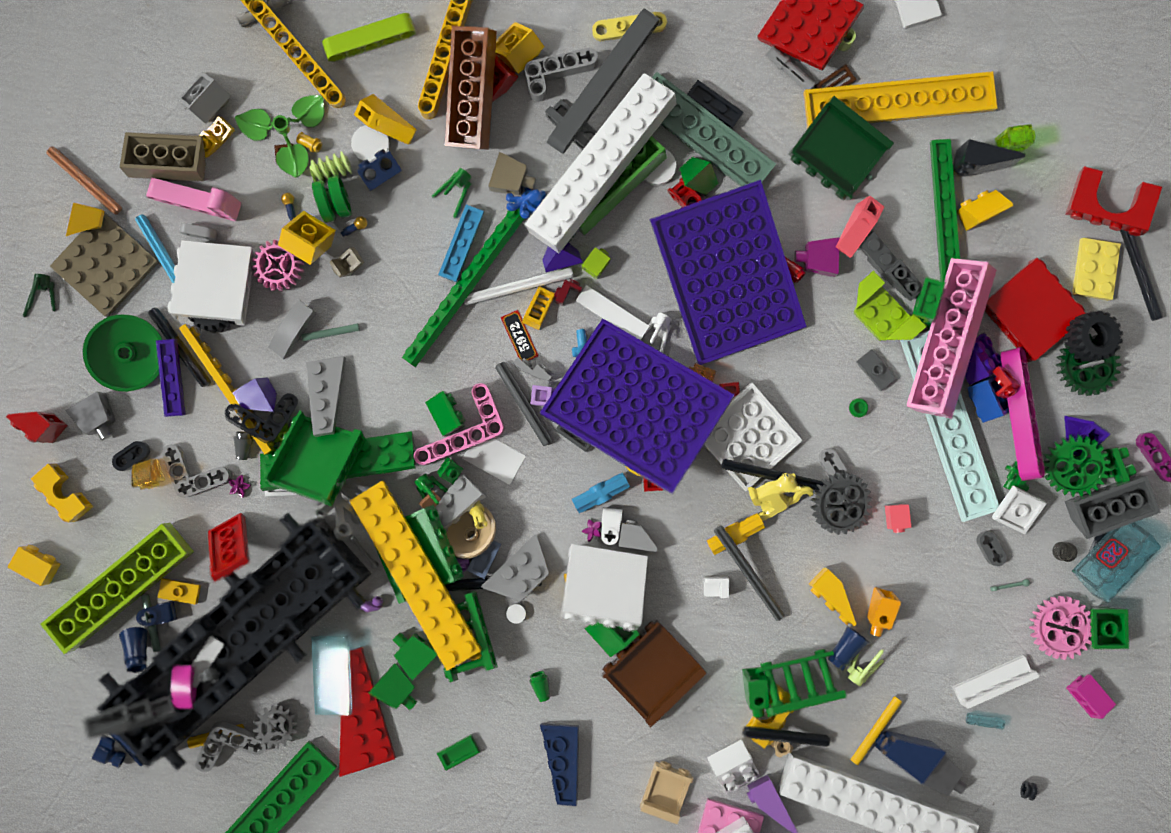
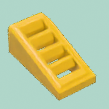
M538 286L522 323L539 330L553 302L555 293ZM539 294H540V295H542V296H544V297L549 298V300L546 301V300H544V299H542V298H540V297H538V296H539ZM535 302H539V303L545 305L546 307L544 308V307H542V306L536 304ZM532 309L542 312V315L532 311Z

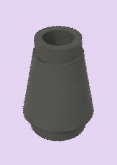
M237 431L235 436H233L236 459L247 460L253 437L247 432Z

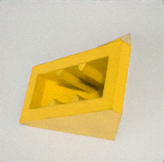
M73 202L66 236L86 230L100 229L105 211Z

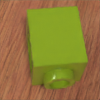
M595 247L582 264V269L597 280L610 263L611 258L608 257L610 254L603 248L597 249Z

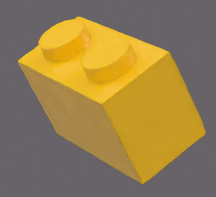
M27 545L18 547L7 568L39 586H44L51 583L61 564L55 561L56 558L52 555L39 552V548L36 546Z

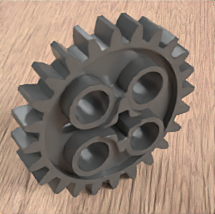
M836 472V478L830 474L829 481L823 478L824 485L817 484L820 490L819 492L813 491L817 496L811 499L815 503L810 508L816 511L812 514L813 517L817 518L816 523L821 524V528L827 529L830 533L834 531L837 535L840 532L846 535L848 529L854 532V526L861 528L859 522H866L864 516H870L867 509L873 507L868 504V502L873 500V498L867 496L871 493L870 490L866 489L868 485L864 482L862 483L863 479L852 473L849 475L846 472L843 475ZM852 489V493L848 496V491ZM834 492L833 498L829 499L830 494ZM854 507L853 512L849 514L850 509ZM836 511L835 516L831 518V514Z

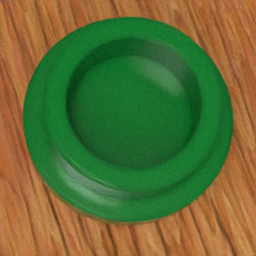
M861 398L854 399L849 404V412L854 417H863L868 412V404Z

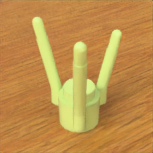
M880 650L865 669L859 666L855 668L858 654L847 670L850 673L848 678L861 687L884 662L881 659L875 664L884 651Z

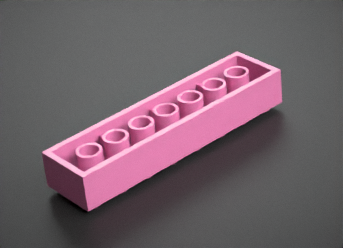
M951 258L938 309L931 324L907 402V407L914 411L949 419L953 417L997 271L988 262Z

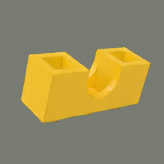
M48 463L31 478L37 491L44 494L47 503L55 507L63 521L67 523L76 522L92 509L93 505L82 492L72 493L69 497H65L61 488L69 477L58 464Z
M776 684L780 701L783 700V704L790 703V693ZM769 692V704L771 705L773 702ZM794 711L774 715L766 720L752 716L746 726L782 729L786 723V717ZM752 739L757 744L762 746L764 749L767 745H771L773 742L769 740Z

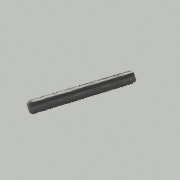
M499 363L495 369L541 444L547 446L552 442V438L506 363Z

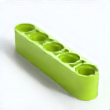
M401 13L327 37L322 41L328 61L336 62L410 38L416 34L410 14Z

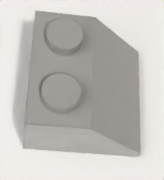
M202 72L178 101L207 124V122L212 121L216 117V112L220 108L227 105L231 95L215 80Z

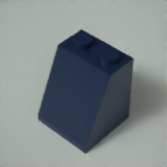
M887 730L884 734L881 733L875 747L883 755L922 785L946 754L944 750L930 740Z

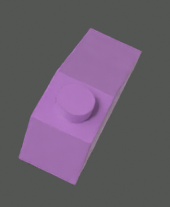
M768 775L747 785L750 790L747 792V795L752 804L756 802L760 810L790 832L798 833Z

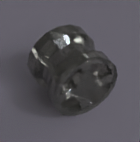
M1058 542L1052 549L1053 556L1057 560L1065 562L1075 560L1078 554L1076 546L1068 542Z

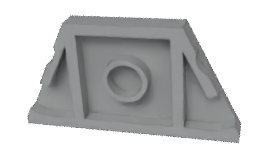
M534 535L481 587L484 590H489L522 602L549 576L537 536Z

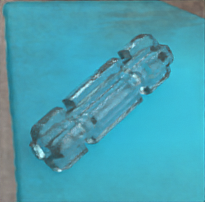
M971 713L966 714L965 721L969 725L1001 730L1005 728V720L1002 718L978 714L976 716Z

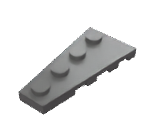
M344 356L306 362L312 428L315 437L335 433L338 413L337 406L341 393L340 386L343 380V366L346 360Z
M463 473L459 475L435 507L446 532L450 525L456 524L461 520L460 517L466 511L470 512L475 507L474 504L487 497Z

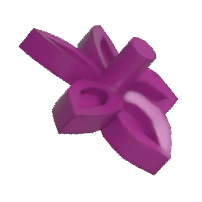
M240 475L236 480H229V484L233 487L230 490V494L238 492L239 496L244 498V489L251 487L250 484L244 483V476Z
M589 519L587 522L588 528L582 530L583 533L588 534V542L594 536L601 537L599 530L602 526V522L594 523Z

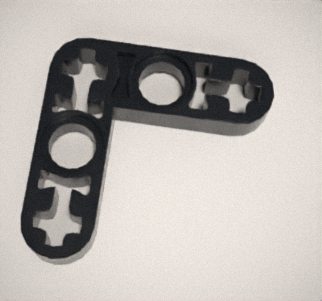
M284 394L275 406L274 412L270 413L266 421L237 404L228 405L224 414L226 420L264 443H272L295 411L298 399L294 394ZM291 399L293 406L289 405L285 412L282 410L286 404L284 400L288 401ZM237 410L238 416L242 417L243 414L246 416L243 418L242 423H240V418L238 416L230 417L229 411ZM281 414L284 417V421L277 423L273 420V416ZM246 420H255L257 423L256 427L248 428L245 425ZM260 424L263 425L261 429L265 432L271 430V435L273 437L268 436L267 438H265V433L261 430L259 431V433H256V431L259 429Z

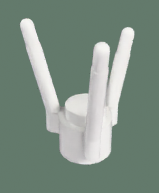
M658 313L648 324L650 328L653 326L655 329L650 343L654 342L659 332H664L660 352L664 353L668 333L672 327L670 325L672 319L663 313Z

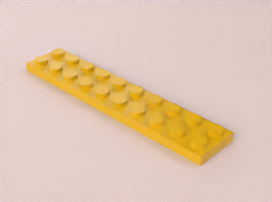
M993 71L808 89L803 92L807 128L833 96L837 97L868 123L989 112L997 109Z
M385 481L377 483L351 499L352 507L446 671L480 652L482 649Z

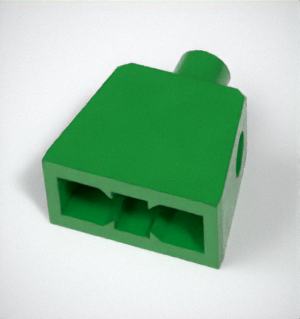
M399 632L392 640L400 647L394 654V657L412 681L437 656L432 644L416 633L408 640Z
M395 663L369 692L371 696L393 709H397L403 704L410 711L418 702L410 695L415 687Z
M761 667L742 669L745 699L749 709L752 710L753 717H763L764 709L769 708L767 678L764 672L758 674L755 672L756 669Z

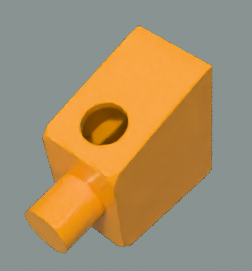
M874 587L867 618L872 624L870 630L872 635L881 637L884 628L892 629L901 601L892 591Z

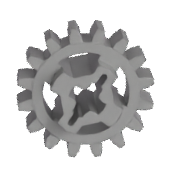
M271 705L270 711L264 708L263 715L257 714L260 718L259 721L255 720L253 722L258 725L257 728L253 729V732H258V735L255 736L256 740L262 738L260 744L264 745L267 743V748L269 749L272 744L275 745L276 749L279 748V743L286 746L285 740H292L293 738L290 734L296 733V730L292 728V726L297 725V722L292 721L295 716L294 714L288 715L290 711L288 708L282 711V705L278 709ZM271 714H279L276 718L270 719L269 717H267ZM286 719L288 721L287 731L284 729V722L286 721ZM268 721L274 724L279 722L278 727L280 730H282V732L275 729L271 731L272 727L270 726ZM262 723L266 724L264 735L262 733ZM273 736H282L280 739L270 740Z

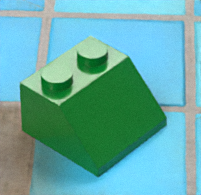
M1096 607L1091 609L1092 649H1129L1128 609Z

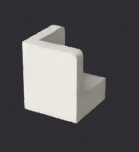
M704 577V596L729 598V578Z

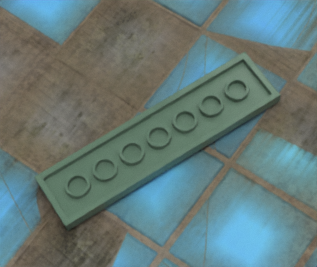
M656 72L652 78L673 91L676 96L677 104L661 123L664 128L707 161L711 162L712 165L739 186L761 180V182L765 180L775 167V162L661 74Z

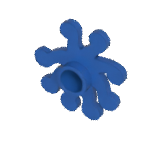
M525 188L521 196H514L512 193H508L506 200L509 203H507L506 208L509 211L520 209V216L527 219L530 213L533 214L546 198V192Z

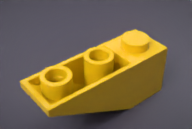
M374 94L361 99L354 113L368 127L408 145L417 131L416 128Z
M823 568L810 581L809 585L812 587L810 591L817 598L822 597L826 600L824 604L832 612L836 610L840 614L838 618L846 625L850 623L855 627L856 621L842 582L829 569Z

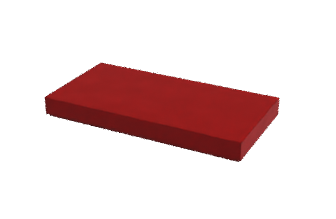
M242 513L208 531L210 576L214 582L250 563L246 519Z

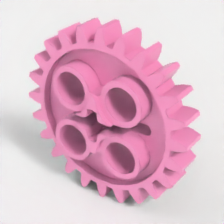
M1058 596L1057 599L1050 597V602L1043 600L1045 606L1037 605L1040 611L1032 612L1036 615V618H1030L1034 625L1029 626V628L1035 631L1030 636L1037 638L1033 643L1040 645L1039 650L1045 651L1046 655H1052L1056 659L1060 656L1063 660H1066L1067 656L1074 659V653L1080 656V649L1087 651L1085 644H1091V641L1088 639L1091 637V618L1087 616L1091 612L1084 611L1085 605H1079V600L1074 599L1072 601V598L1067 596L1065 599L1063 596ZM1056 611L1057 618L1053 620L1052 615ZM1075 616L1076 622L1072 625L1071 619ZM1046 622L1077 629L1078 633L1047 626ZM1052 630L1053 636L1051 639H1048V633ZM1069 635H1071V636H1072V640H1071V642L1068 644V643H1067V638H1068Z

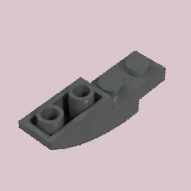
M871 231L859 246L860 249L866 254L868 262L900 294L909 301H912L921 292L923 285L904 262L898 260L878 235Z

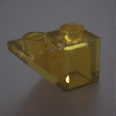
M149 459L132 466V488L140 487L141 490L147 488L149 490L159 487V483L165 481L158 459Z

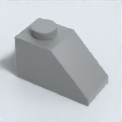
M626 520V523L621 522L619 547L657 552L658 548L641 525H637V521Z

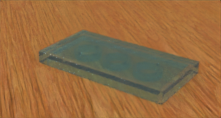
M312 636L315 715H351L349 636Z

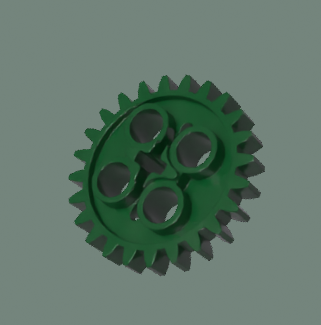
M1089 334L1091 342L1096 346L1098 335H1093L1092 337ZM1069 346L1059 350L1063 355L1056 357L1061 360V363L1056 364L1057 367H1061L1057 374H1063L1060 381L1066 380L1067 382L1064 387L1072 386L1071 392L1078 390V395H1084V393L1086 396H1092V393L1093 395H1099L1100 392L1107 391L1106 387H1113L1111 381L1118 380L1114 375L1121 373L1119 370H1116V367L1122 366L1120 363H1116L1120 356H1111L1103 359L1104 363L1073 370L1072 368L1090 362H1083L1080 358L1077 363L1074 359L1075 354H1070L1068 351L1070 349ZM1099 367L1102 369V376L1098 374ZM1080 372L1084 375L1083 381L1079 377Z

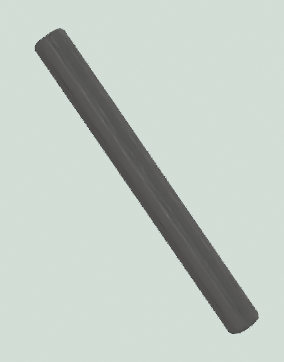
M722 525L714 529L716 536L775 620L780 621L783 619L785 614Z

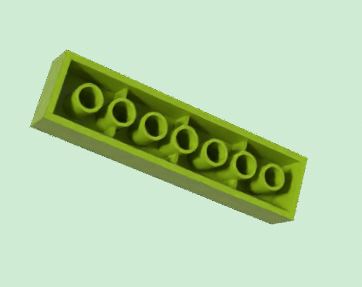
M171 522L162 523L40 625L63 654L73 652L193 554L194 551Z

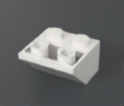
M742 740L707 757L726 794L735 792L740 786L752 783L760 776Z

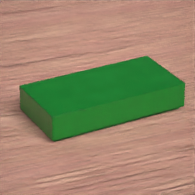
M470 734L437 752V755L445 771L480 753V749L474 737Z

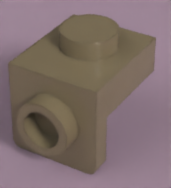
M350 247L338 259H333L329 263L336 275L346 277L354 273L365 262L355 247Z

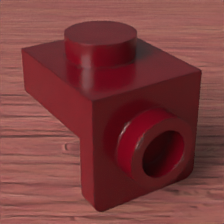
M570 279V281L565 280L562 287L558 286L554 294L556 303L563 306L570 289L581 293L583 288L580 287V283L573 279Z

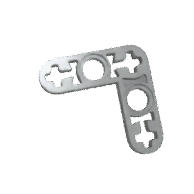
M171 444L165 446L162 451L172 484L179 497L194 496L226 484L231 479V472L226 467H217L192 477L181 447ZM171 449L176 450L174 457L169 456ZM175 460H180V462L171 464V462H175ZM177 466H181L184 470L181 476H176L174 473ZM219 471L225 472V476H223V480H222V479H215V480H213L212 477H215V476L219 475V474H220ZM201 477H206L208 480V485L205 488L199 485ZM194 484L195 488L188 489L187 493L182 492L181 489L184 488V485L191 486Z
M219 721L213 725L197 756L195 766L199 771H210L224 745L259 755L266 750L267 743L255 746L262 740V738L256 740L255 736L258 733ZM242 735L244 740L237 741L234 739V736ZM216 744L218 748L212 750L208 748V745ZM206 755L209 756V760L206 763H203L206 758Z

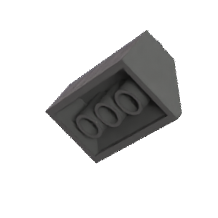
M1147 476L1130 477V481H1120L1092 491L1091 494L1086 493L1082 497L1078 496L1064 501L1071 520L1086 539L1161 513Z

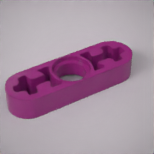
M1139 434L1136 438L1137 447L1157 476L1164 482H1171V477H1166L1167 470H1171V457L1154 434ZM1145 438H1149V445H1144ZM1156 452L1162 455V460L1159 463L1153 459Z

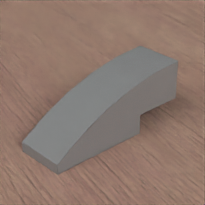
M297 300L277 329L268 348L285 359L301 338V335L307 330L306 326L316 315V312L302 301Z

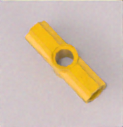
M755 513L741 522L738 521L727 526L725 530L734 543L739 545L746 541L747 537L764 529L765 526L758 513ZM716 535L706 540L714 555L726 550Z

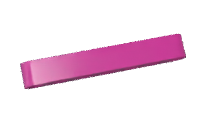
M1022 347L1001 352L1002 367L1006 368L1021 385L1016 389L1017 391L1013 396L1007 398L1019 475L1023 481L1044 478L1045 468L1026 353Z

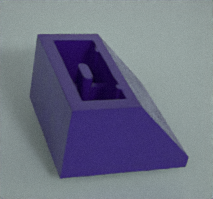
M985 332L976 337L965 374L969 385L993 374L992 371L998 366L1002 367L1001 356L996 353L992 340Z

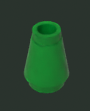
M544 671L531 674L529 682L539 702L549 700L548 676L545 675Z

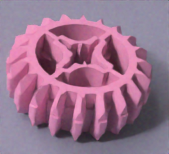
M276 239L273 240V244L267 241L266 248L261 245L259 248L262 251L260 253L255 252L258 258L252 259V262L256 263V265L252 266V269L256 270L253 275L258 278L257 282L260 284L264 283L263 287H270L272 291H275L276 288L279 291H283L284 287L290 289L289 283L296 285L297 283L294 279H301L298 273H303L304 269L299 266H303L304 262L278 246ZM278 251L287 252L286 254L280 255L279 257H274L272 255V253ZM268 259L269 265L265 269V262ZM291 259L292 267L290 272H288L287 266L290 263ZM273 260L279 262L280 268L282 270L277 269V265ZM277 274H282L284 276V278L279 280L269 279L270 277L275 276Z

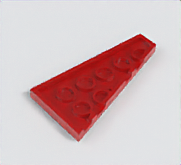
M362 647L342 653L339 777L392 761L396 758L379 700L369 694L374 684Z

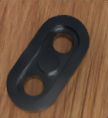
M143 441L131 443L113 456V467L118 471L130 470L149 456V445ZM140 447L143 449L142 454L138 452ZM124 458L127 460L125 465L122 463Z

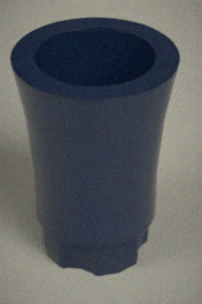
M847 625L842 637L832 650L834 655L829 656L828 660L843 671L870 642Z
M143 627L127 628L119 634L127 672L139 673L147 668L148 630Z

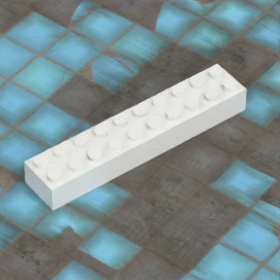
M643 73L527 220L525 226L529 233L557 253H560L677 104L675 93Z
M792 752L788 755L777 786V790L782 796L882 833H977L979 825L971 818Z

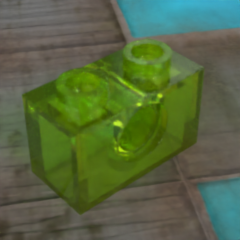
M1032 124L1012 126L995 138V143L999 147L1023 152L1035 143L1036 134L1032 130Z

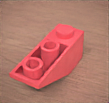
M871 196L857 203L836 248L851 258L879 220L884 206Z

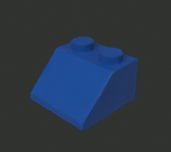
M996 375L967 387L969 398L974 402L977 416L981 418L982 423L1009 413L1007 398L996 395V392L1003 387L995 380Z

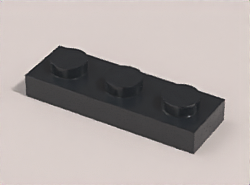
M699 80L695 82L687 93L690 98L731 129H733L744 113Z

